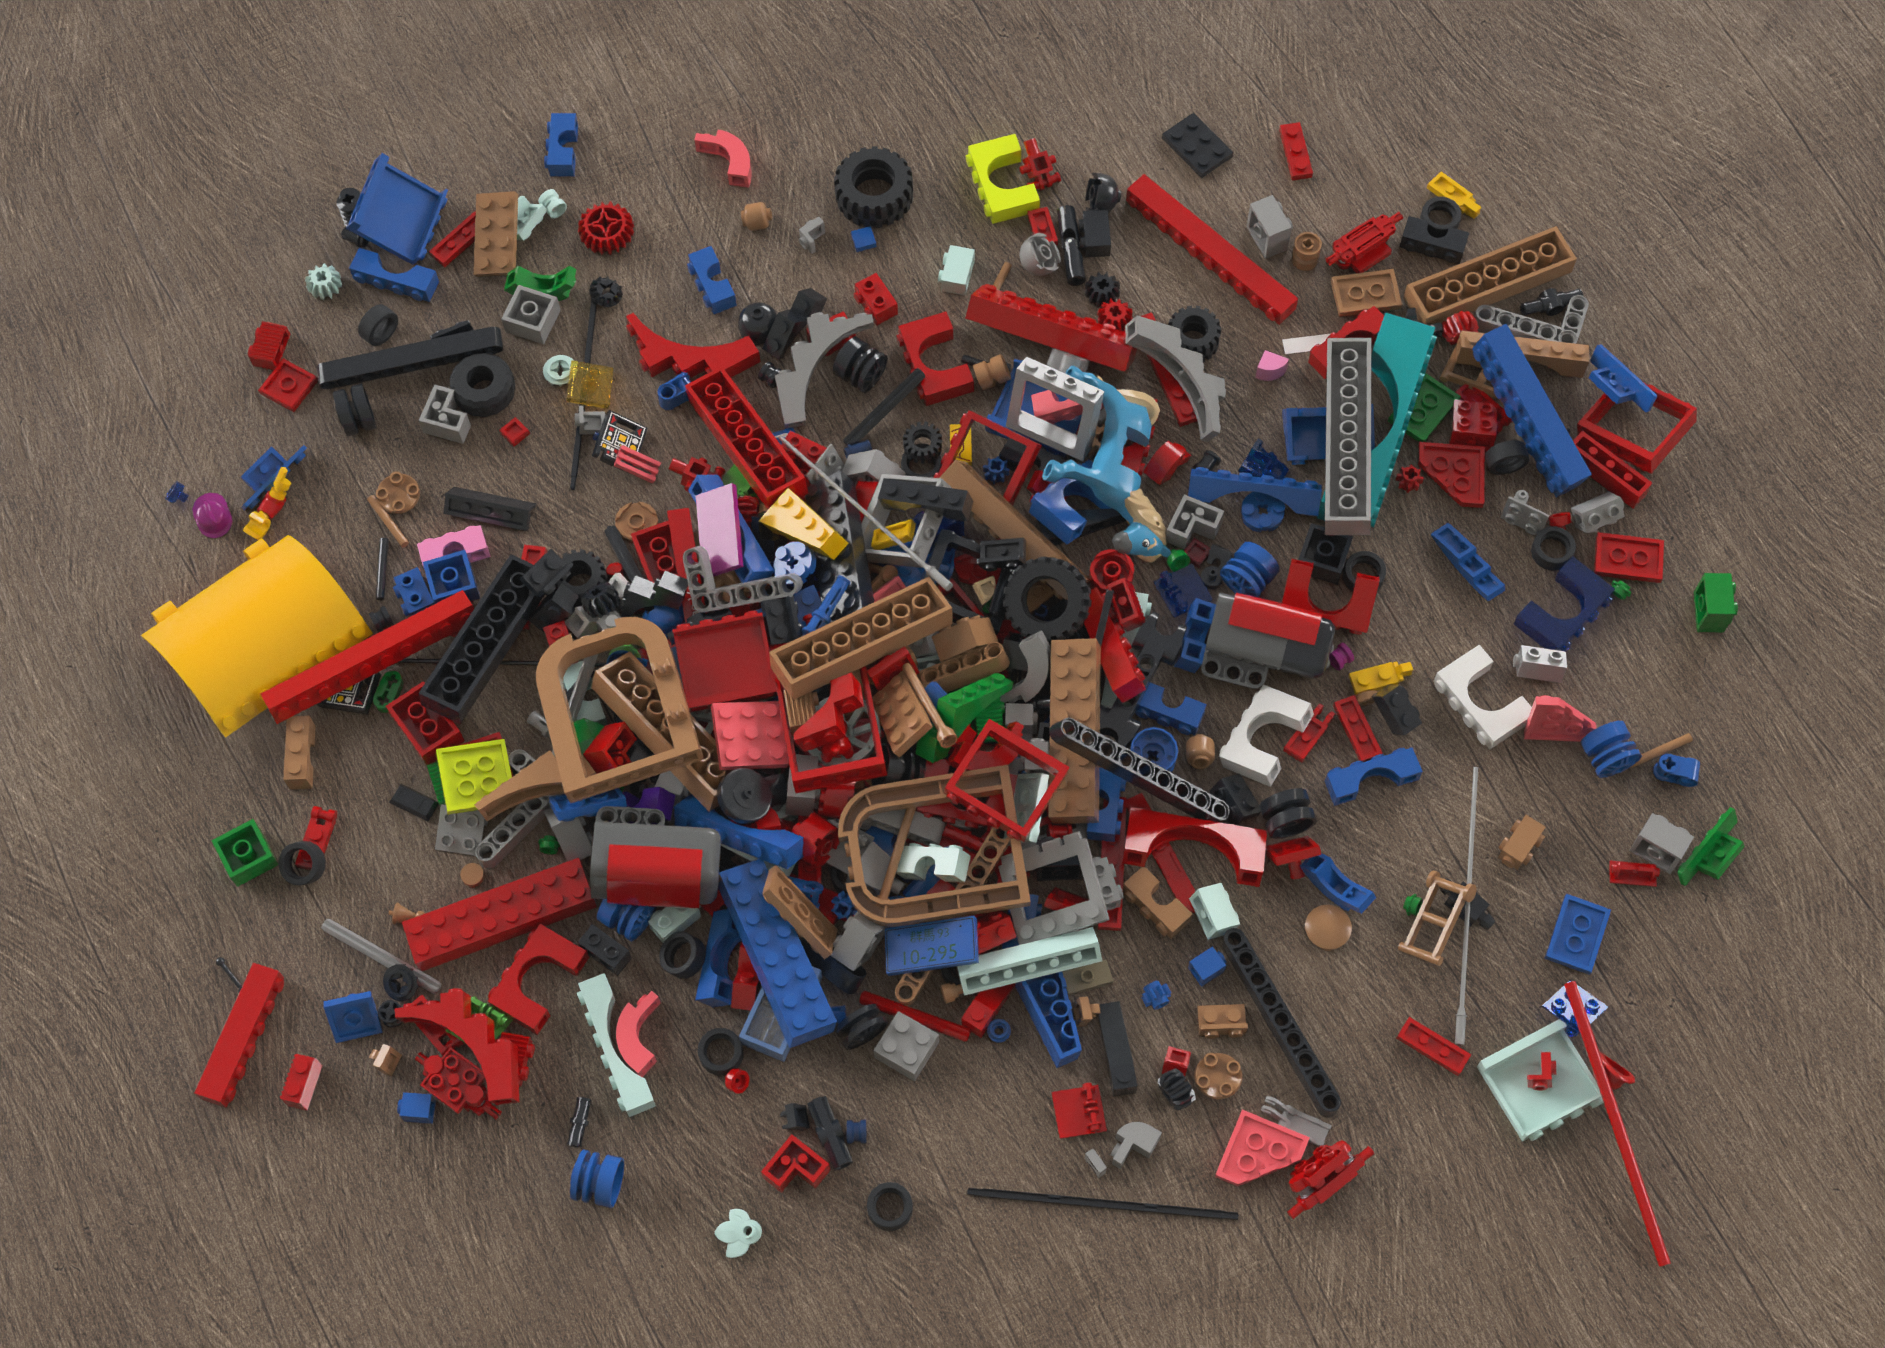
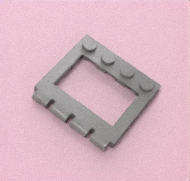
M1080 831L1063 836L1065 845L1062 844L1059 837L1042 843L1043 852H1041L1039 845L1022 850L1026 872L1078 855L1090 900L1029 920L1026 918L1024 907L1010 909L1019 945L1070 933L1110 920L1088 840L1086 838L1082 839ZM1012 853L1001 856L1002 865L998 867L1002 882L1016 881Z

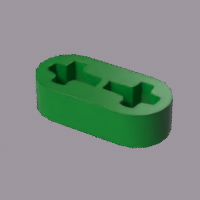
M388 671L383 675L374 695V705L382 713L388 712L386 705L399 698L404 681L397 671ZM396 678L397 683H393L390 688L388 681H393ZM387 696L389 702L381 705L380 700H385Z

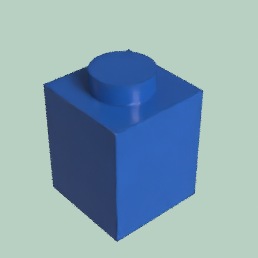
M1211 947L1189 961L1188 969L1202 987L1225 972L1226 959L1220 951L1216 952Z
M403 1092L402 1100L398 1101L397 1113L400 1114L404 1122L433 1124L436 1100L432 1094Z

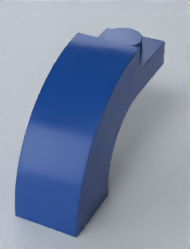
M1322 853L1319 856L1307 858L1300 865L1305 875L1316 888L1346 911L1352 909L1362 914L1376 899L1374 892L1351 881L1336 867L1330 857Z

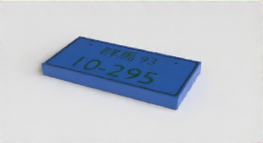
M967 916L886 928V974L892 976L979 963L977 918L975 916Z

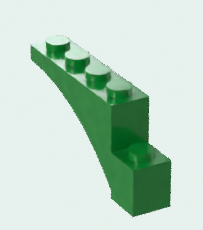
M994 673L939 698L936 710L945 726L952 728L957 738H959L981 711L1000 696L1012 690L1013 681L1005 678L1002 674ZM933 723V727L917 741L915 753L931 763L947 757L948 752L952 748V746L948 748L941 747L937 740L938 731Z

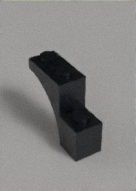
M812 288L798 291L791 309L778 312L762 349L777 359H782L794 338L807 325V318L811 317L814 313L822 312L827 298Z
M665 571L662 578L657 577L655 583L635 575L632 583L628 582L624 589L623 595L626 597H623L619 609L622 610L620 617H631L637 610L648 606H665L679 610L688 589L687 579Z

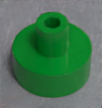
M1170 550L1171 554L1166 561L1169 568L1173 572L1184 570L1190 563L1187 553L1184 550Z

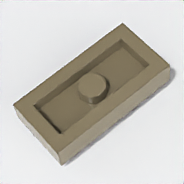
M1107 960L1063 972L1068 996L1113 984Z

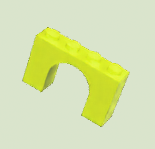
M1016 134L968 146L966 162L968 167L972 166L973 182L978 183L979 198L984 200V212L986 217L990 216L992 224L1025 216L1027 211L1040 208V199L1034 183L1014 189H1002L995 186L988 178L994 170L1000 167L1021 162V148Z

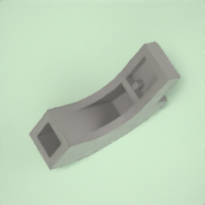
M1042 630L1023 639L1019 644L1028 663V673L1023 680L1013 685L1011 691L1000 696V701L1014 703L1022 696L1026 703L1041 690L1051 670V649Z

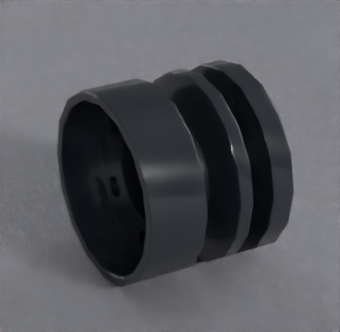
M855 336L848 340L838 353L832 371L835 376L845 382L850 381L851 386L858 387L859 391L867 393L883 375L887 366L888 356L879 352L874 347L870 349L868 343Z
M881 744L887 776L872 778V786L924 778L926 759L915 754L916 749L909 748L901 757H898L893 753L890 744Z

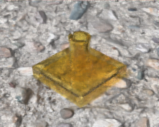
M571 360L566 402L608 409L611 397L613 367Z

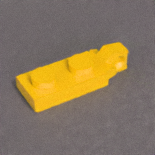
M1440 172L1427 184V189L1436 196L1454 200L1459 205L1462 214L1466 213V215L1473 219L1480 214L1481 206L1475 203L1476 200L1473 198V194L1443 172Z
M1389 662L1349 673L1348 677L1356 696L1366 691L1381 690L1389 684L1398 685L1399 682L1404 681L1403 677L1412 675L1413 667L1411 662L1398 665V662Z

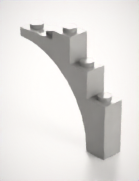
M822 312L814 313L811 317L807 318L811 343L799 341L795 343V346H791L795 371L791 372L790 369L779 371V374L775 375L785 429L806 425V391L818 363L830 349L843 339L857 332L873 328L872 314L859 313L854 315V318L848 319L846 317H837L832 322L829 321L828 314L823 315Z
M1141 316L1134 317L1125 325L1126 344L1150 355L1173 375L1187 394L1195 411L1199 424L1200 439L1209 442L1220 433L1219 402L1226 395L1225 379L1203 372L1202 354L1181 347L1182 340L1179 328Z

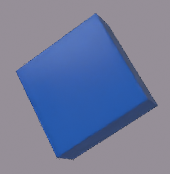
M871 226L851 231L856 252L877 247Z

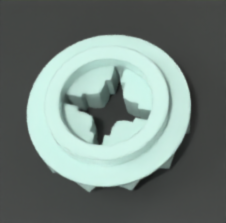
M553 356L547 360L543 367L544 377L552 386L556 384L561 387L562 384H570V381L576 378V363L568 356ZM560 365L562 366L564 371L562 372L561 376H559L557 373L559 371Z

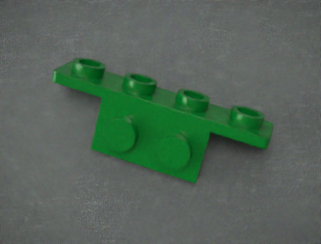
M1730 807L1726 813L1721 814L1713 829L1706 833L1704 840L1693 849L1687 861L1679 866L1678 876L1681 885L1686 886L1698 871L1718 880L1743 850L1744 842L1728 835L1738 822L1734 808Z

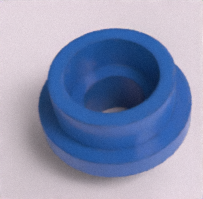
M995 1019L988 1025L987 1034L992 1041L1002 1043L1009 1038L1011 1028L1005 1020ZM1001 1028L1003 1030V1033L1001 1035H997L994 1032L995 1029Z

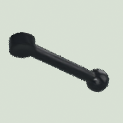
M218 957L216 965L223 968L237 986L238 993H240L242 985L226 966L225 959Z

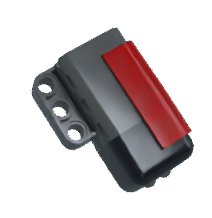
M1237 592L1235 596L1219 593L1202 661V672L1209 678L1254 689L1260 688L1264 684L1268 668L1309 679L1320 678L1330 666L1329 655L1334 650L1335 625L1331 620L1322 618V613ZM1209 661H1214L1218 665V670L1214 674H1209L1205 670V665ZM1230 667H1237L1240 670V675L1237 679H1230L1227 676V670ZM1253 672H1258L1262 676V681L1258 685H1253L1249 682V675Z

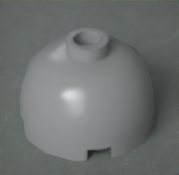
M1043 233L1033 234L1024 241L1020 248L1021 264L1027 272L1034 276H1045L1059 268L1057 267L1058 263L1061 262L1056 244L1045 239L1047 235Z

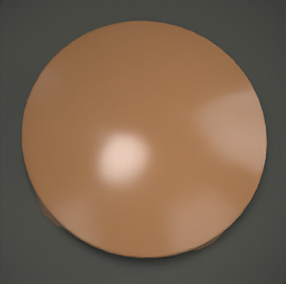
M393 472L380 483L376 490V497L385 511L401 514L411 510L417 504L420 497V488L411 476L401 474L400 472Z
M1321 905L1314 908L1307 916L1304 926L1310 941L1324 951H1331L1343 946L1350 938L1352 932V925L1348 915L1342 909L1333 905Z
M1208 1053L1200 1060L1195 1069L1196 1085L1207 1097L1213 1099L1228 1098L1235 1094L1241 1086V1066L1238 1061L1229 1055Z

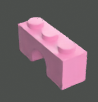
M481 525L469 526L465 530L458 532H449L435 539H425L417 544L422 562L466 550L470 563L490 557Z

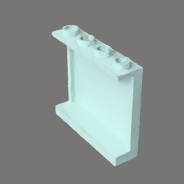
M1562 1018L1488 1056L1477 1065L1479 1072L1522 1142L1528 1138L1534 1141L1543 1135V1130L1549 1127L1551 1130H1554L1563 1125V1120L1569 1116L1575 1119L1584 1113V1108L1591 1105L1593 1109L1604 1103L1595 1078L1564 1031L1567 1025ZM1541 1052H1551V1061L1556 1060L1557 1075H1552V1088H1547L1543 1091L1528 1088L1527 1075H1542Z

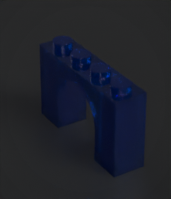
M1573 556L1559 570L1555 581L1577 598L1581 613L1571 619H1558L1548 614L1531 600L1517 615L1514 622L1516 627L1544 649L1566 652L1572 645L1571 640L1574 637L1579 638L1586 630L1584 626L1588 622L1592 624L1600 615L1598 611L1602 607L1606 609L1614 599L1611 596L1615 588Z

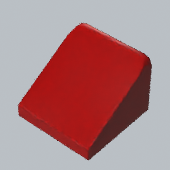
M1168 1046L1162 1074L1176 1068L1185 1076L1191 1052Z

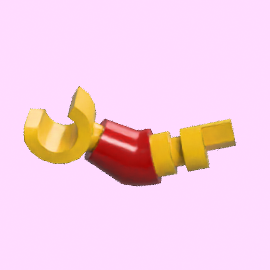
M286 467L280 468L273 483L274 486L270 491H267L257 512L253 511L249 515L250 521L243 529L245 533L257 540L265 536L271 525L270 520L282 510L286 502V491L289 490L291 482L285 478L288 472Z

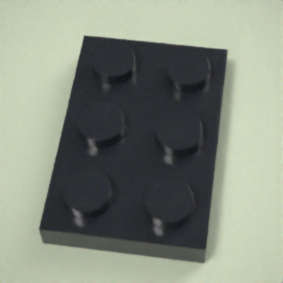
M1194 112L1162 134V139L1201 179L1233 157V151Z

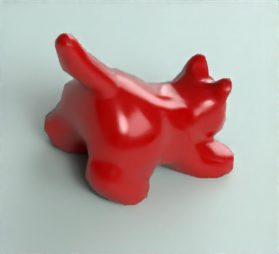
M844 721L845 732L847 733L848 726L847 722ZM847 736L820 747L821 759L826 763H830L832 758L842 755L850 759L854 755V749Z

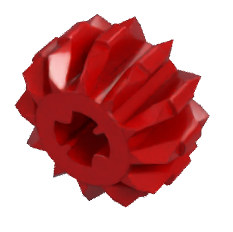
M1120 298L1117 302H1113L1110 299L1109 304L1103 302L1101 308H1099L1097 322L1102 325L1111 324L1117 330L1125 331V325L1133 319L1132 308H1128L1127 302L1121 304Z
M1470 311L1454 313L1451 317H1447L1446 321L1442 322L1443 337L1446 338L1450 345L1457 344L1461 331L1478 332L1479 328L1476 318H1474Z
M751 496L739 497L738 509L752 531L751 516L759 513V500L757 497Z

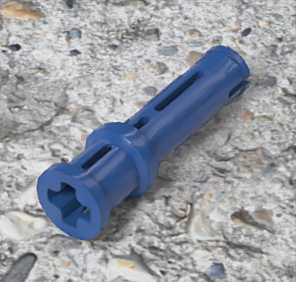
M841 575L837 577L819 609L812 612V618L807 627H803L802 632L805 635L831 622L830 615L851 583L847 578Z

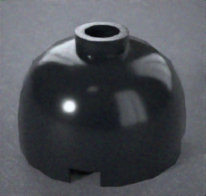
M1093 172L1094 178H1089L1086 188L1085 201L1090 200V208L1086 207V210H1108L1109 213L1120 202L1121 190H1118V184L1110 175Z
M755 302L745 307L738 319V329L741 337L749 336L755 346L760 345L759 343H765L776 319V310L762 302Z

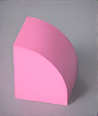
M1265 350L1257 367L1255 378L1264 381L1280 378L1287 370L1289 359Z

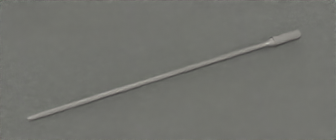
M781 435L778 437L780 441L922 565L928 576H931L946 591L952 588L953 584L937 571L935 566L927 565Z
M1478 767L1473 769L1467 884H1472ZM1470 902L1465 904L1460 1006L1457 1014H1455L1456 1045L1465 1044L1467 1015L1464 1003Z

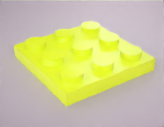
M505 739L436 749L447 815L478 810L474 804L497 789L502 783L512 778Z

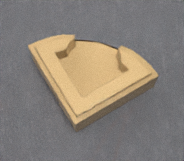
M991 576L974 583L972 586L982 605L986 604L994 594L995 578Z

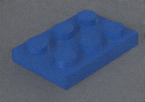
M619 788L574 803H570L565 794L549 797L550 807L558 821L562 820L564 822L572 821L575 817L596 816L598 810L605 806L627 807L626 798Z
M1566 894L1544 959L1590 975L1611 909Z

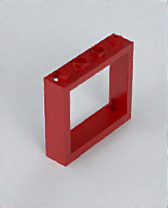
M1646 384L1657 394L1653 407L1680 419V422L1652 453L1597 426V423L1615 404L1604 393L1577 423L1578 435L1584 431L1617 457L1650 474L1653 473L1697 421L1696 407L1675 398L1672 394L1657 389L1653 385Z
M968 410L960 420L961 427L958 433H955L950 441L952 446L949 452H946L941 460L942 467L940 471L936 472L933 478H940L956 460L975 420L1027 446L1003 495L1013 506L1042 445Z
M989 719L945 786L944 794L947 795L948 799L952 800V803L956 805L960 803L967 807L966 810L975 817L980 815L987 820L986 823L995 829L1001 828L1006 831V835L1009 838L1025 842L1065 779L1070 767ZM988 736L1055 776L1024 827L956 787Z

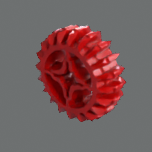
M611 201L608 205H605L603 202H601V206L594 204L593 209L587 208V214H582V220H579L578 233L581 242L585 243L587 249L591 248L594 253L599 250L601 255L607 251L611 255L613 250L619 253V247L626 248V243H631V236H634V222L632 221L631 214L627 212L625 207L621 208L619 203L613 206Z

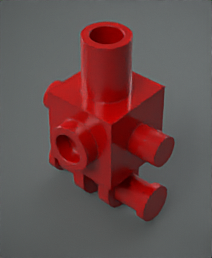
M1035 138L1023 142L1028 157L1022 159L1024 165L1020 166L1019 169L1022 175L1027 173L1029 179L1033 177L1035 179L1034 182H1028L1027 185L1034 183L1036 190L1039 189L1041 191L1044 189V186L1049 188L1052 187L1053 183L1061 182L1058 172L1051 176L1049 174L1053 170L1052 164L1056 163L1055 156H1048L1047 150L1040 152Z
M691 457L688 464L673 458L669 466L670 471L682 476L680 484L685 486L684 489L689 492L688 489L697 475H719L721 478L726 472L720 466L715 468L714 473L711 472L712 465L707 464L705 458L698 460Z

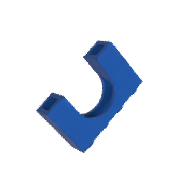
M1087 460L1083 464L1079 463L1078 465L1090 469L1092 468L1093 462L1091 460ZM1061 478L1055 484H1049L1042 493L1038 492L1033 496L1029 513L1068 545L1082 534L1087 520L1067 504L1064 499L1065 496H1083L1100 509H1111V507L1099 500L1092 488L1074 479Z

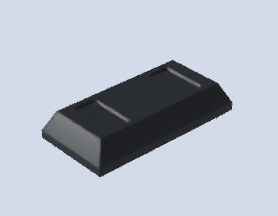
M403 784L399 785L389 801L390 804L429 822L439 805L438 801Z

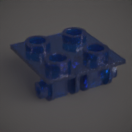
M1193 564L1173 573L1163 571L1160 574L1161 578L1153 581L1173 618L1188 612L1189 607L1196 598L1207 602L1213 600Z
M1577 985L1591 1025L1609 1006ZM1563 986L1542 1007L1567 1024L1565 1030L1567 1036L1576 1037L1580 1031L1565 986Z

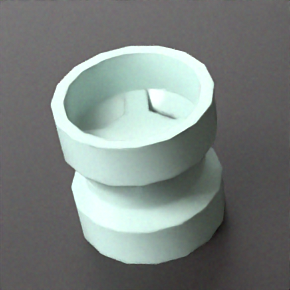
M554 189L545 191L539 197V204L544 205L548 210L547 214L551 218L560 217L567 209V204L562 199H559V195Z

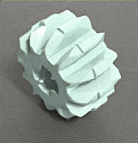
M323 264L320 268L315 265L314 271L308 270L309 276L305 277L306 288L308 292L312 293V296L315 298L320 296L324 300L326 296L332 299L333 293L339 294L338 288L342 287L341 276L332 265L327 267V265Z

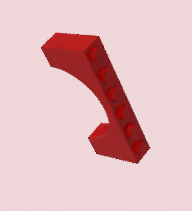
M1131 807L1122 863L1145 867L1149 855L1160 845L1175 840H1195L1216 848L1228 858L1235 870L1237 884L1260 887L1264 870L1267 831Z

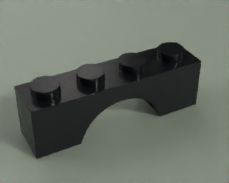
M883 478L878 495L880 503L887 510L905 512L909 508H924L937 512L947 519L965 522L969 520L974 502L967 490Z

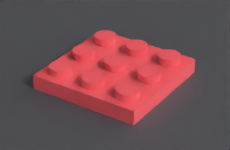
M779 701L712 703L711 713L720 770L788 767L789 761Z

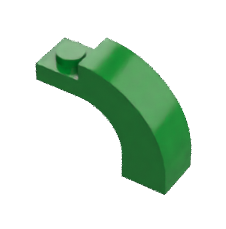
M517 266L508 272L504 291L514 295L518 285L555 296L558 301L569 298L570 289L576 283V269L568 266L554 275H540Z

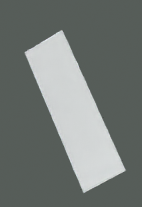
M1330 334L1283 339L1285 354L1308 352L1316 344L1325 342Z

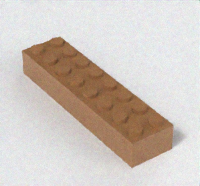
M1557 226L1408 284L1403 299L1409 309H1416L1419 322L1429 326L1439 322L1442 324L1443 321L1447 320V317H1451L1454 313L1457 314L1460 311H1470L1471 313L1476 311L1481 305H1491L1572 273L1577 258Z
M955 460L941 475L940 478L952 488L969 492L974 501L971 509L974 513L973 518L981 525L983 523L990 528L988 532L997 540L999 538H1024L1026 540V561L1037 559L1038 557H1053L1067 561L1078 568L967 462ZM1079 569V572L1086 578L1088 585L1091 581L1090 578ZM1053 579L1040 580L1043 584L1052 586L1054 588L1052 590L1053 594L1060 600H1068L1065 588L1058 581Z
M927 577L770 651L771 669L791 699L795 700L830 683V680L849 674L951 625L952 607L931 578Z
M1096 638L1051 640L1050 727L1054 723L1070 717L1100 733L1101 646ZM1050 737L1049 755L1070 768L1065 779L1049 802V819L1053 824L1099 823V766L1059 745ZM1049 773V786L1055 778L1051 773Z
M628 652L596 670L591 688L623 722L625 721L637 737L655 755L674 749L654 676L631 652ZM691 715L704 760L670 771L710 812L719 806L717 789L720 781L733 770L719 769L715 739Z

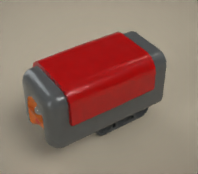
M614 806L600 808L597 812L590 871L591 899H607V904L699 908L700 904H711L718 895L720 834L712 828L665 826V816L658 809Z

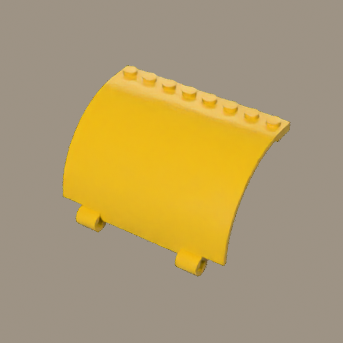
M289 535L271 547L262 538L243 550L244 555L248 559L246 562L183 605L176 608L171 601H168L153 611L151 615L157 625L141 635L181 677L224 737L229 736L268 708L260 693L362 642L373 634L358 610L330 573L310 551Z

